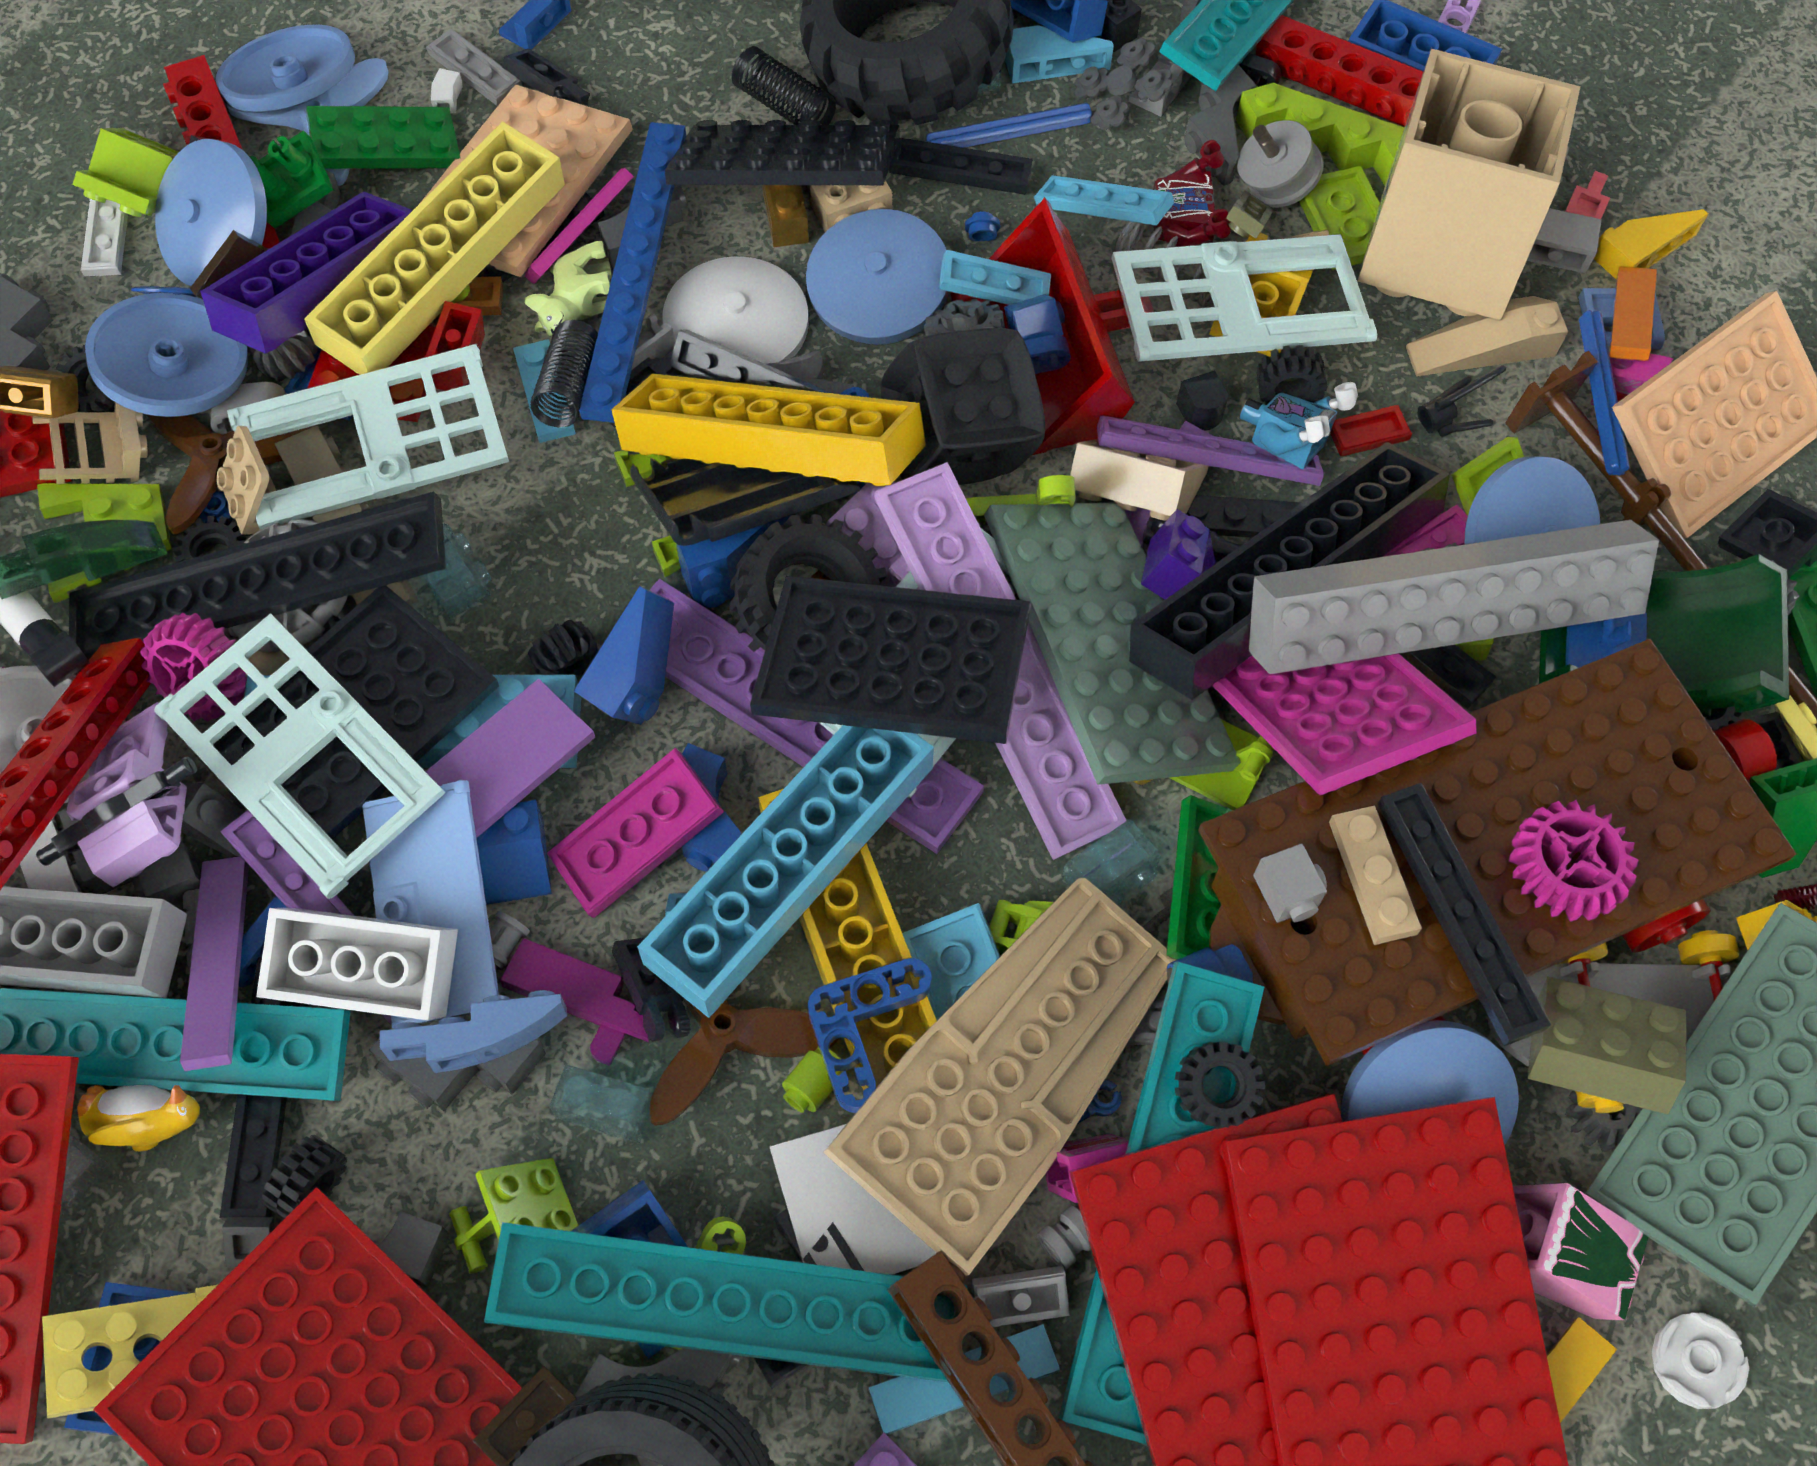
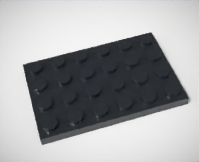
M702 120L693 125L686 136V140L666 167V185L883 186L900 140V125H890V122L887 120H875L870 122L869 125H856L855 121L840 120L835 122L834 125H821V122L818 120H805L800 122V125H786V122L783 120L767 121L765 125H752V122L749 120H736L731 122V125H718L715 120Z
M786 576L750 702L752 715L1006 744L1029 621L1030 601Z
M387 585L375 589L306 649L415 762L419 761L499 687L497 679ZM300 670L278 688V691L295 709H298L316 694L319 688ZM267 698L250 712L246 719L263 737H266L287 719V716L270 698ZM235 725L215 742L213 746L233 765L250 751L255 744ZM335 737L281 784L331 839H334L363 812L362 806L365 802L376 800L387 790L385 785L338 737Z

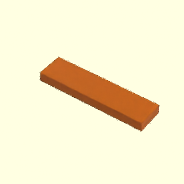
M1619 266L1609 351L1611 358L1649 361L1657 269Z

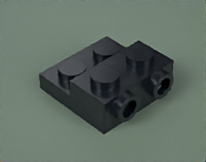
M1767 489L1719 536L1718 547L1743 560L1758 554L1770 561L1774 560L1777 565L1787 569V577L1790 579L1804 564L1810 567L1817 560V512L1796 503L1788 496H1782Z

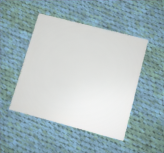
M845 1125L770 1146L802 1260L809 1252L817 1265L851 1269L827 1230L832 1222H834L866 1272L893 1275L918 1267L936 1254L932 1248L823 1153ZM824 1234L828 1239V1247L823 1252L814 1251L812 1247Z

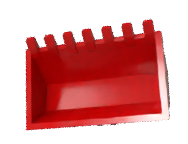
M1044 197L989 258L998 262L1050 273L1049 296L1055 298L1056 302L1059 301L1065 315V323L1061 324L1063 335L1060 336L1065 337L1068 341L1071 355L1070 362L1063 368L1035 374L1044 409L1045 437L1033 455L1045 453L1051 449L1074 445L1079 442L1098 439L1097 424L1100 416L1123 419L1135 403L1108 334L1111 331L1130 327L1126 309H1123L1125 306L1121 291H1110L1093 295L1070 232L1053 212L1051 204ZM950 293L952 301L963 300L965 302L972 299H977L981 303L986 301L985 299L968 295ZM990 301L991 305H999V309L1003 311L1005 328L1009 329L1004 307L1008 305Z

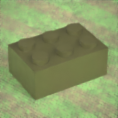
M1547 976L1538 1001L1551 1026L1546 1031L1531 1036L1528 1079L1669 1114L1686 1082V1010Z

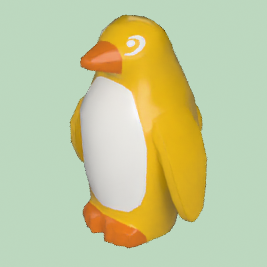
M94 1085L87 1089L86 1094L81 1096L77 1112L81 1130L85 1135L89 1136L90 1142L106 1146H132L134 1151L141 1152L150 1150L157 1146L159 1142L191 1127L200 1115V1106L195 1098L187 1095L179 1085H174L171 1092L151 1085L123 1086L109 1090L104 1089L101 1085Z

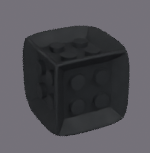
M984 328L938 333L920 338L909 343L899 352L882 377L881 399L920 403L926 446L900 474L902 480L948 462L959 485L987 481L1011 473L1019 468L1036 452L1044 440L1045 417L1041 395L1029 351L1017 330Z

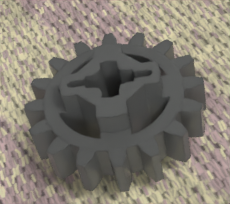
M972 299L969 303L957 300L944 304L945 309L936 310L934 316L926 317V324L924 325L926 336L952 331L1005 328L1003 311L999 309V305H991L990 300L981 303L977 299Z

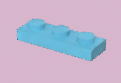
M946 250L942 257L939 289L1011 305L1043 294L1049 296L1051 274Z
M549 339L513 348L529 408L531 397L536 387L547 350L549 349ZM547 392V394H548L550 397L554 398L555 400L561 401V402H567V401H565V400L557 399V398H555L554 396L550 395V394ZM554 393V394H556L557 396L566 398V397L563 396V395H559V394H557V393ZM545 396V398H546L548 401L552 402V403L555 404V405H559V406H563V407H567V406H568V405H562V404L555 403V402H553L552 400L548 399V398ZM546 403L548 406H550V407L553 408V409L560 410V411H569V409L564 410V409L555 408V407L551 406L550 404ZM539 407V409H540L545 415H547V416H549V417H551V418L558 419V420L568 419V418L553 417V416H551V415L545 413V412ZM544 407L547 411H549V412H551V413H553V414H557V415H569V414L556 413V412H553V411L547 409L546 407ZM530 408L539 443L576 434L574 424L561 428L548 426L539 421L533 415Z

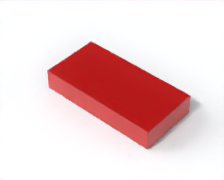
M1399 405L1335 419L1330 431L1340 457L1379 448L1386 442L1396 444L1409 441L1412 436Z

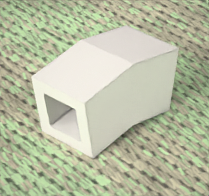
M439 68L431 86V103L433 107H449L451 113H456L457 98L463 88L459 72Z

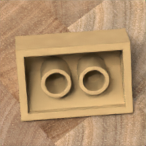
M1098 439L1077 443L1070 476L1075 478V490L1080 491L1079 497L1083 499L1101 501L1102 497L1114 500L1117 506L1123 510L1136 511L1137 507L1150 510L1151 517L1167 521L1176 509L1185 514L1188 512L1207 474L1209 466L1099 446Z

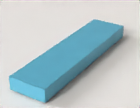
M1054 175L1048 179L1034 196L1036 206L1045 197L1053 210L1157 225L1174 204L1171 192Z
M1044 1324L1006 1337L1017 1350L1020 1356V1361L1017 1364L1027 1379L1032 1377L1038 1380L1060 1371ZM981 1347L965 1352L964 1355L970 1360L977 1361L981 1355ZM899 1376L869 1387L882 1432L886 1435L964 1407L948 1382ZM999 1376L992 1377L989 1384L992 1396L1009 1390L1004 1379Z

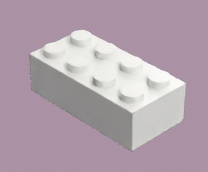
M269 908L256 997L421 1020L446 1017L458 929L299 908Z

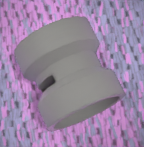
M1070 1206L1061 1213L1059 1223H1056L1054 1226L1047 1225L1036 1234L1037 1240L1044 1251L1057 1266H1063L1064 1271L1075 1263L1076 1255L1082 1250H1091L1081 1212L1074 1206Z

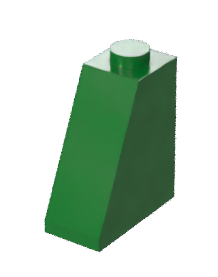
M1817 758L1750 778L1749 785L1796 852V855L1789 861L1758 874L1761 878L1799 868L1817 840Z

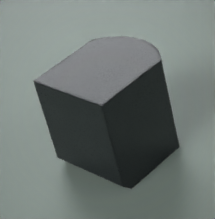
M1214 370L1181 381L1176 405L1185 421L1207 431L1215 428L1222 421L1229 394Z

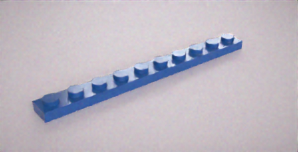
M650 122L579 409L581 419L615 423L611 409L626 396L675 185H666L665 169L686 140L685 125Z

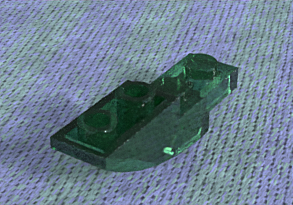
M100 520L45 529L22 536L26 548L0 556V597L5 599L83 571L88 581H92L168 553L154 522Z

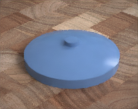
M327 25L289 27L261 36L232 53L218 69L216 84L223 100L233 108L251 112L288 108L311 100L337 85L353 67L355 52L348 36L338 28Z
M215 139L197 140L184 147L173 158L164 173L155 209V227L159 248L171 272L180 281L192 286L233 230L262 245L267 220L266 195L261 176L252 159L236 145Z
M874 209L850 215L829 228L818 240L811 252L806 271V284L811 304L819 318L830 329L850 340L877 345L905 340L922 331L926 324V317L934 316L936 310H942L947 300L949 291L939 289L942 257L946 247L938 234L927 223L911 214L891 209Z
M150 293L131 297L111 306L92 324L85 344L88 370L97 387L107 397L123 407L154 416L191 415L219 405L232 396L242 384L248 366L247 345L212 331L203 300L184 294Z
M1539 456L1515 459L1497 469L1484 482L1476 494L1466 522L1465 545L1599 525L1600 515L1596 498L1582 474L1573 466L1560 459Z
M1438 1020L1427 1021L1374 1045L1363 1056L1346 1085L1341 1105L1342 1121L1495 1097L1505 1146L1517 1117L1519 1103L1518 1086L1508 1059L1487 1037L1477 1030L1460 1023Z

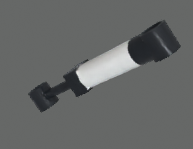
M0 560V624L30 657L53 687H56L72 675L77 676V672L90 662L65 631H62Z

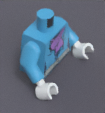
M1354 382L1342 383L1334 388L1336 398L1331 399L1327 396L1313 403L1285 393H1278L1267 405L1249 398L1241 411L1240 419L1256 425L1252 438L1254 445L1300 469H1304L1326 444L1338 412L1336 409L1339 408V410L1345 411L1354 407L1358 397L1356 384Z

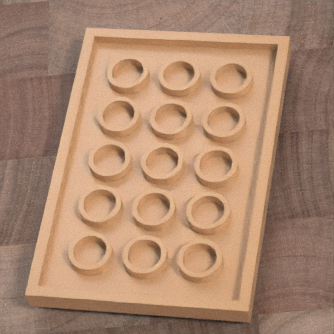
M515 84L460 152V158L452 162L423 200L502 121L560 157L565 186L489 263L498 270L521 277L629 136L633 128L628 118L555 96L552 97Z
M1777 291L1765 293L1612 406L1646 479L1654 478L1658 483L1657 486L1666 484L1669 487L1671 496L1661 509L1683 538L1691 536L1817 438V376Z

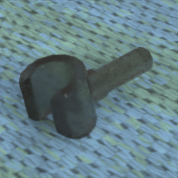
M1173 888L1165 891L1159 897L1164 909L1159 911L1143 926L1150 934L1170 918Z

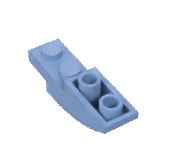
M547 990L534 991L529 993L527 998L510 999V997L504 995H493L484 998L483 1002L470 1004L471 1021H466L460 1017H449L441 1019L437 1025L421 1026V1024L415 1022H403L394 1025V1029L380 1031V1049L390 1061L426 1057V1061L434 1073L463 1069L504 1056L529 1044L567 1017V1007L561 994H555Z

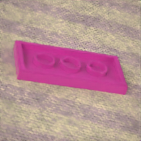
M674 748L548 851L547 855L586 913L595 918L720 816L724 810L683 754L677 748Z

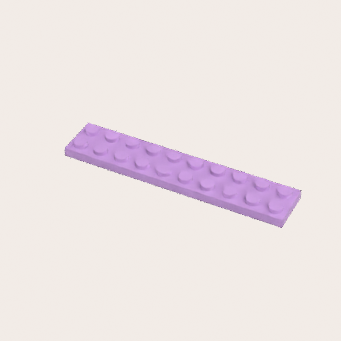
M948 462L875 492L874 498L919 590L1016 600ZM1028 624L1007 743L995 744L1052 859L1055 860L1128 825V822L1109 784L1097 785L1041 649Z

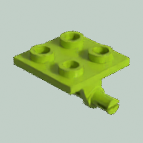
M1221 719L1236 751V756L1239 757L1241 763L1233 771L1169 778L1231 810H1235L1245 805L1266 764L1273 757L1274 748L1261 735L1258 738Z
M553 1158L479 1170L475 1176L489 1214L473 1226L467 1206L458 1207L449 1213L457 1235L454 1243L456 1249L463 1252L469 1274L480 1272L485 1267H488L479 1243L494 1232H496L499 1240L502 1222L563 1231H572L578 1226Z

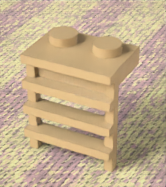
M115 402V412H76L54 419L32 416L33 424L49 423L55 469H39L40 480L56 479V484H65V479H81V484L90 483V479H106V483H114L115 478H130L131 482L139 481L140 458H147L148 455L146 435H139L138 427H143V413L125 408ZM59 423H74L79 468H64ZM83 423H98L104 468H89Z

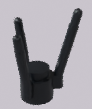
M1501 365L1471 382V377L1467 376L1433 400L1419 406L1417 411L1418 419L1428 433L1438 431L1439 435L1444 437L1454 432L1492 426V419L1452 424L1453 419L1458 416L1457 407L1454 402L1505 372L1506 366Z

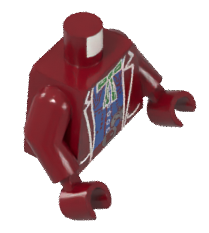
M1209 140L1202 145L1200 149L1201 159L1196 157L1181 169L1164 178H1158L1154 182L1153 190L1171 192L1174 204L1157 225H1153L1154 231L1157 227L1162 226V232L1158 240L1169 243L1173 237L1178 236L1176 247L1213 243L1214 235L1221 239L1229 236L1231 228L1228 224L1231 221L1226 219L1229 213L1226 209L1215 210L1211 171H1206L1208 166L1212 169H1217L1224 163V156L1220 151L1221 147L1216 140Z

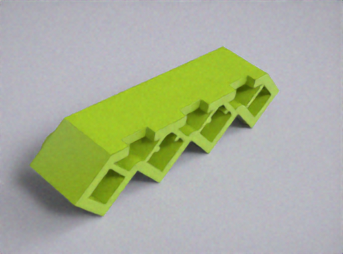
M1276 83L1243 91L1236 116V121L1247 140L1253 135V130L1259 125L1266 126L1283 120L1298 122L1308 130L1313 143L1320 152H1328L1338 170L1361 166L1363 170L1373 167L1384 186L1386 185L1405 128Z

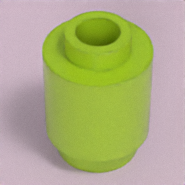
M819 1046L815 1051H808L782 1082V1087L786 1091L783 1095L784 1099L791 1107L801 1113L806 1109L816 1112L833 1091ZM829 1050L834 1058L840 1059L834 1052ZM835 1071V1072H836L837 1075H840L843 1071Z

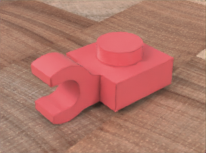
M1595 171L1587 189L1577 185L1565 212L1601 219L1610 200V197L1601 194L1608 175Z

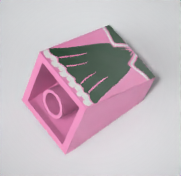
M1568 1183L1513 1186L1534 1293L1594 1319L1625 1320L1632 1302V1294L1640 1266L1644 1260V1252L1649 1237L1633 1224Z

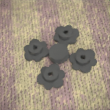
M1145 38L1128 42L1122 46V55L1117 59L1120 67L1112 70L1109 75L1106 68L1098 70L1096 67H1089L1083 72L1081 77L1075 80V86L1077 87L1075 95L1079 99H1085L1088 96L1091 99L1096 98L1100 91H1104L1107 88L1111 94L1115 95L1097 104V111L1090 117V121L1094 126H1099L1103 131L1111 126H1120L1125 121L1124 114L1128 111L1129 106L1117 95L1129 92L1134 86L1139 92L1138 97L1140 100L1149 99L1151 102L1161 100L1165 92L1173 87L1171 81L1172 73L1166 68L1160 71L1152 69L1137 81L1134 71L1139 66L1144 67L1150 62L1149 57L1156 51V47L1152 42H1147Z

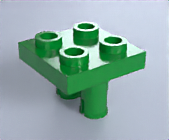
M304 130L289 140L284 136L277 137V141L281 145L272 140L268 145V154L260 160L254 156H249L261 176L267 204L266 222L273 228H277L334 190L314 142Z

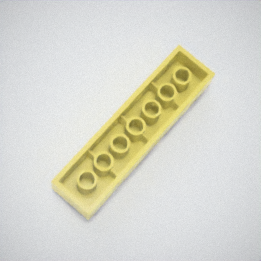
M502 121L304 318L314 344L359 375L388 368L441 313L445 301L452 302L565 186L560 157Z

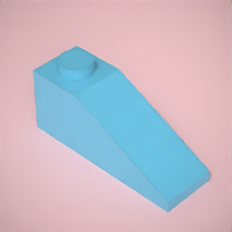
M1039 25L1013 29L1012 41L1006 53L1005 62L1012 83L1082 74L1089 67H1096L1098 70L1100 68L1110 70L1114 46L1112 41L1095 37L1071 42L1050 29Z

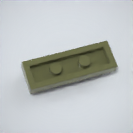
M1244 190L1226 219L1231 221L1229 227L1237 234L1248 238L1249 235L1257 238L1274 209Z

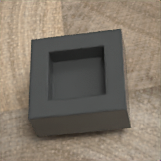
M227 1217L222 1226L226 1267H236L275 1229L274 1217Z

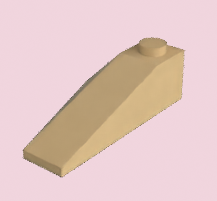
M1530 296L1510 299L1501 320L1479 314L1470 317L1466 316L1407 344L1406 349L1416 376L1554 357L1561 347L1568 329L1557 302Z

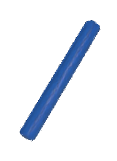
M1081 103L930 132L926 135V142L966 148L1089 124L1091 122L1092 110L1088 103Z
M1587 310L1579 318L1584 352L1589 350L1598 361L1589 374L1605 469L1609 475L1621 476L1630 468L1624 432L1612 409V406L1618 403L1602 314L1599 311L1592 312Z

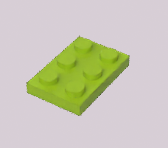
M1361 166L1322 174L1314 189L1301 199L1299 203L1313 231L1328 230L1329 235L1341 234L1351 266L1361 264L1365 257L1380 202Z

